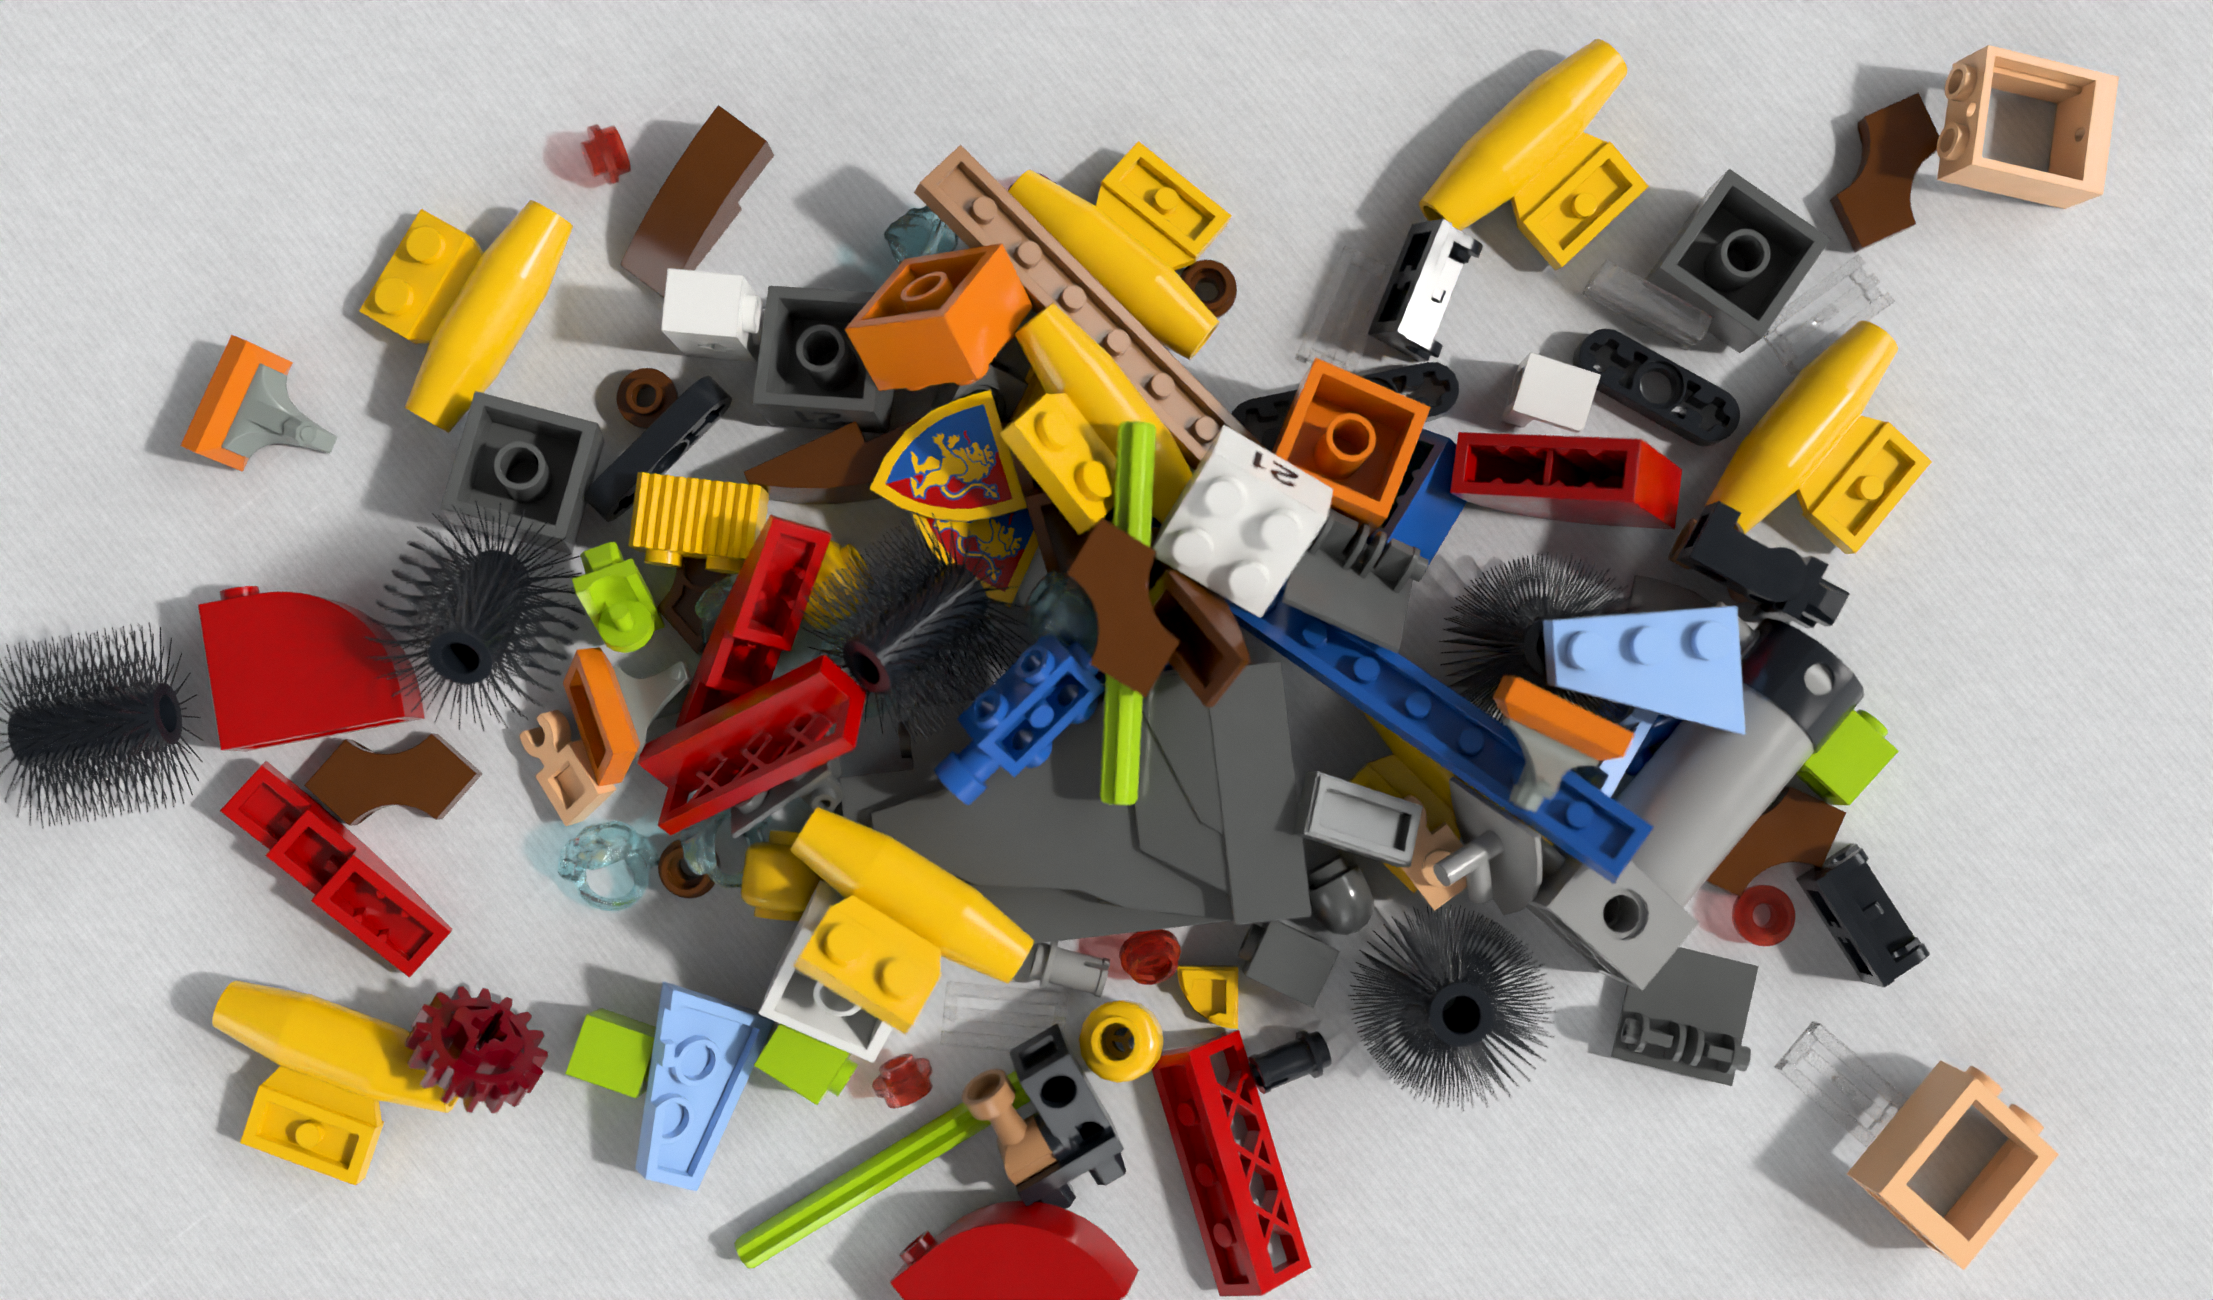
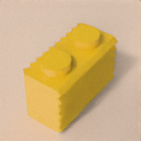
M638 472L628 546L638 552L645 553L644 563L679 568L682 566V558L688 557L706 559V570L739 574L766 523L769 493L762 486L755 484L748 485L744 483Z

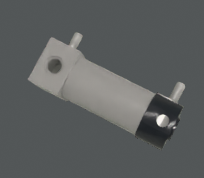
M1716 601L1709 607H1722L1726 605L1722 601ZM1738 616L1745 734L1732 733L1700 723L1682 720L1615 799V801L1648 822L1654 828L1614 885L1556 844L1551 846L1540 836L1542 882L1536 898L1526 908L1601 974L1643 991L1699 923L1698 920L1684 909V906L1811 754L1817 753L1863 699L1864 687L1856 675L1839 657L1811 636L1781 620L1766 618L1753 630Z

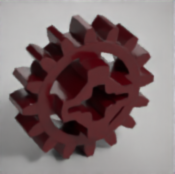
M464 986L457 987L451 998L440 991L436 993L430 1005L424 1004L411 1025L412 1030L405 1041V1047L414 1050L408 1061L409 1068L426 1070L420 1085L423 1088L439 1085L444 1089L441 1094V1102L447 1104L457 1096L463 1099L465 1111L470 1113L473 1112L478 1102H484L487 1109L494 1114L499 1112L505 1101L513 1107L518 1106L525 1094L531 1093L544 1072L541 1067L548 1058V1052L538 1048L545 1035L540 1030H528L526 1025L532 1017L529 1012L516 1015L510 1011L513 999L506 997L499 1004L491 1001L489 989L482 988L477 998H473Z

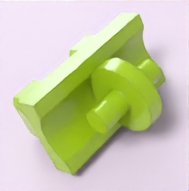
M609 542L583 551L580 554L585 574L572 579L575 592L607 648L609 647L613 651L621 653L636 651L646 645L654 631L665 628L662 615L658 611V607L633 558L624 561L616 542Z

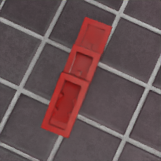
M773 515L768 517L718 616L695 671L676 722V728L771 681L781 651H791L804 615L800 610L805 612L808 604L804 596L809 600L813 590L812 586L814 587L832 536L828 531Z
M265 761L220 810L225 816L269 849L265 855L267 858L315 894L311 900L314 904L409 978L451 933L452 928L399 875L319 803L268 761Z

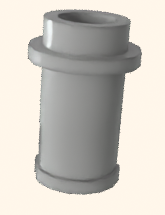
M1058 941L1050 942V944H1037L1029 978L1040 980L1039 986L1046 988L1048 983L1101 997L1108 976L1106 969L1108 970L1110 966V959H1101L1057 947Z

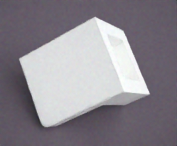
M1530 352L1518 365L1501 421L1524 428L1532 420H1536L1578 433L1585 427L1601 375Z

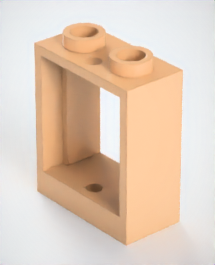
M1990 45L1953 63L1952 70L1945 84V96L1948 99L1945 125L1937 142V154L1940 157L1937 180L2062 209H2067L2103 195L2119 77ZM1991 88L2057 104L2048 173L1982 157Z
M1940 1060L1848 1171L1847 1175L1930 1249L1965 1270L2059 1154L2039 1136L2044 1129L2041 1123L2017 1105L2011 1104L2007 1107L1997 1098L2003 1089L1988 1075L1973 1066H1970L1964 1072ZM1973 1105L2004 1133L2008 1140L1943 1218L1906 1184L1968 1108Z

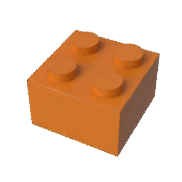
M1001 243L904 259L848 324L845 331L878 391L906 388L908 391H917L929 385L953 382L956 385L963 386L979 380L988 372L990 362L1004 344L1014 338L1017 327L1033 308V305Z
M1315 358L1299 384L1271 453L1331 487L1333 493L1330 508L1336 510L1341 515L1359 522L1357 530L1362 523L1369 525L1368 537H1370L1388 517L1431 407Z

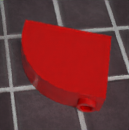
M1458 432L1450 493L1465 501L1483 507L1535 518L1593 525L1675 530L1682 469L1646 441L1637 438Z
M258 586L225 589L220 591V601L198 604L221 751L246 752L425 719L422 702L412 711L422 699L421 695L419 696V686L405 697L407 693L418 685V682L391 697L417 680L415 673L399 681L414 670L389 680L387 679L400 673L376 679L379 676L411 668L412 664L407 666L410 663L409 659L395 664L408 657L386 663L384 662L395 658L377 661L375 659L381 658H367L406 655L401 646L392 647L398 644L383 645L386 643H375L376 641L363 638L370 637L397 641L382 625H376L378 623L368 620L367 617H372L347 604L310 594L282 591L260 593Z
M1007 1201L991 1204L966 1214L935 1238L928 1230L919 1235L899 1254L905 1263L890 1281V1284L903 1300H1122L1127 1296L1139 1270L1109 1235L1086 1218L1070 1210L1042 1202H1034L1026 1207L1023 1201Z

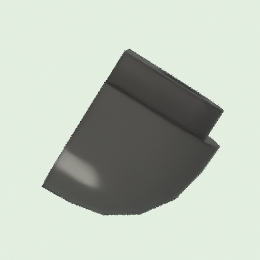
M1342 853L1306 872L1311 911L1324 929L1334 934L1349 935L1360 931L1368 924L1373 914L1374 899L1358 864L1353 863L1348 866Z

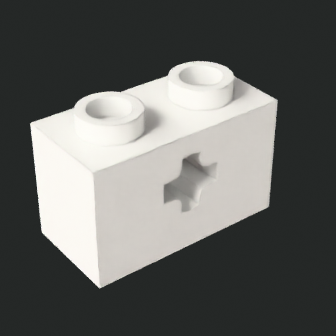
M668 268L661 331L685 356L757 362L765 309H763L760 296L754 292L745 277L735 274Z

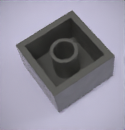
M1728 169L1707 190L1641 286L1729 347L1741 353L1763 338L1831 238L1737 173Z
M768 286L752 404L771 425L837 430L856 421L862 432H889L894 389L878 391L845 331L848 324L876 292Z
M475 391L440 509L451 523L464 527L452 504L465 523L460 511L461 508L469 528L471 529L468 514L470 515L473 530L478 531V522L479 531L483 532L475 503L476 500L485 533L484 507L486 510L488 533L492 534L494 516V535L498 536L501 502L500 534L503 526L501 537L504 536L510 512L505 538L509 539L513 536L525 509L514 540L521 541L532 522H534L524 542L528 543L548 521L530 544H533L541 536L535 545L541 547L551 539L543 546L548 548L566 537V539L550 549L573 554L587 505L584 497L589 487L593 484L605 442L598 423Z

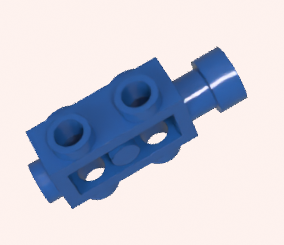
M1049 630L1033 646L1026 649L1019 659L990 688L981 693L972 705L958 718V721L972 738V741L959 754L954 751L949 753L934 768V772L944 785L958 799L969 806L988 788L985 781L1000 766L1015 777L1025 767L1035 768L1045 762L1051 753L1052 741L1070 723L1080 724L1088 720L1097 708V697L1105 690V687L1095 676L1100 670L1090 665L1093 658L1092 654L1077 640L1067 648Z

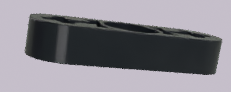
M1613 329L1596 330L1589 334L1577 346L1574 352L1573 366L1601 375L1596 390L1693 444L1699 446L1714 445L1729 437L1739 424L1740 409L1737 401L1729 392L1619 331ZM1603 345H1606L1613 350L1610 354V360L1625 369L1635 359L1640 363V366L1630 374L1624 387L1618 381L1626 373L1614 366L1607 367L1603 372L1597 371L1594 368L1596 357L1589 353L1590 350L1598 351ZM1659 372L1667 377L1671 384V395L1667 402L1655 404L1643 396L1640 382L1645 373ZM1689 389L1693 394L1685 402L1697 409H1703L1710 403L1715 405L1717 410L1714 417L1722 422V424L1714 425L1704 430L1700 427L1703 417L1698 412L1686 407L1676 416L1672 413V410L1681 403L1686 390Z
M705 376L696 381L593 482L587 490L584 499L607 522L620 517L634 505L638 472L664 475L724 415L732 403V397L711 376Z

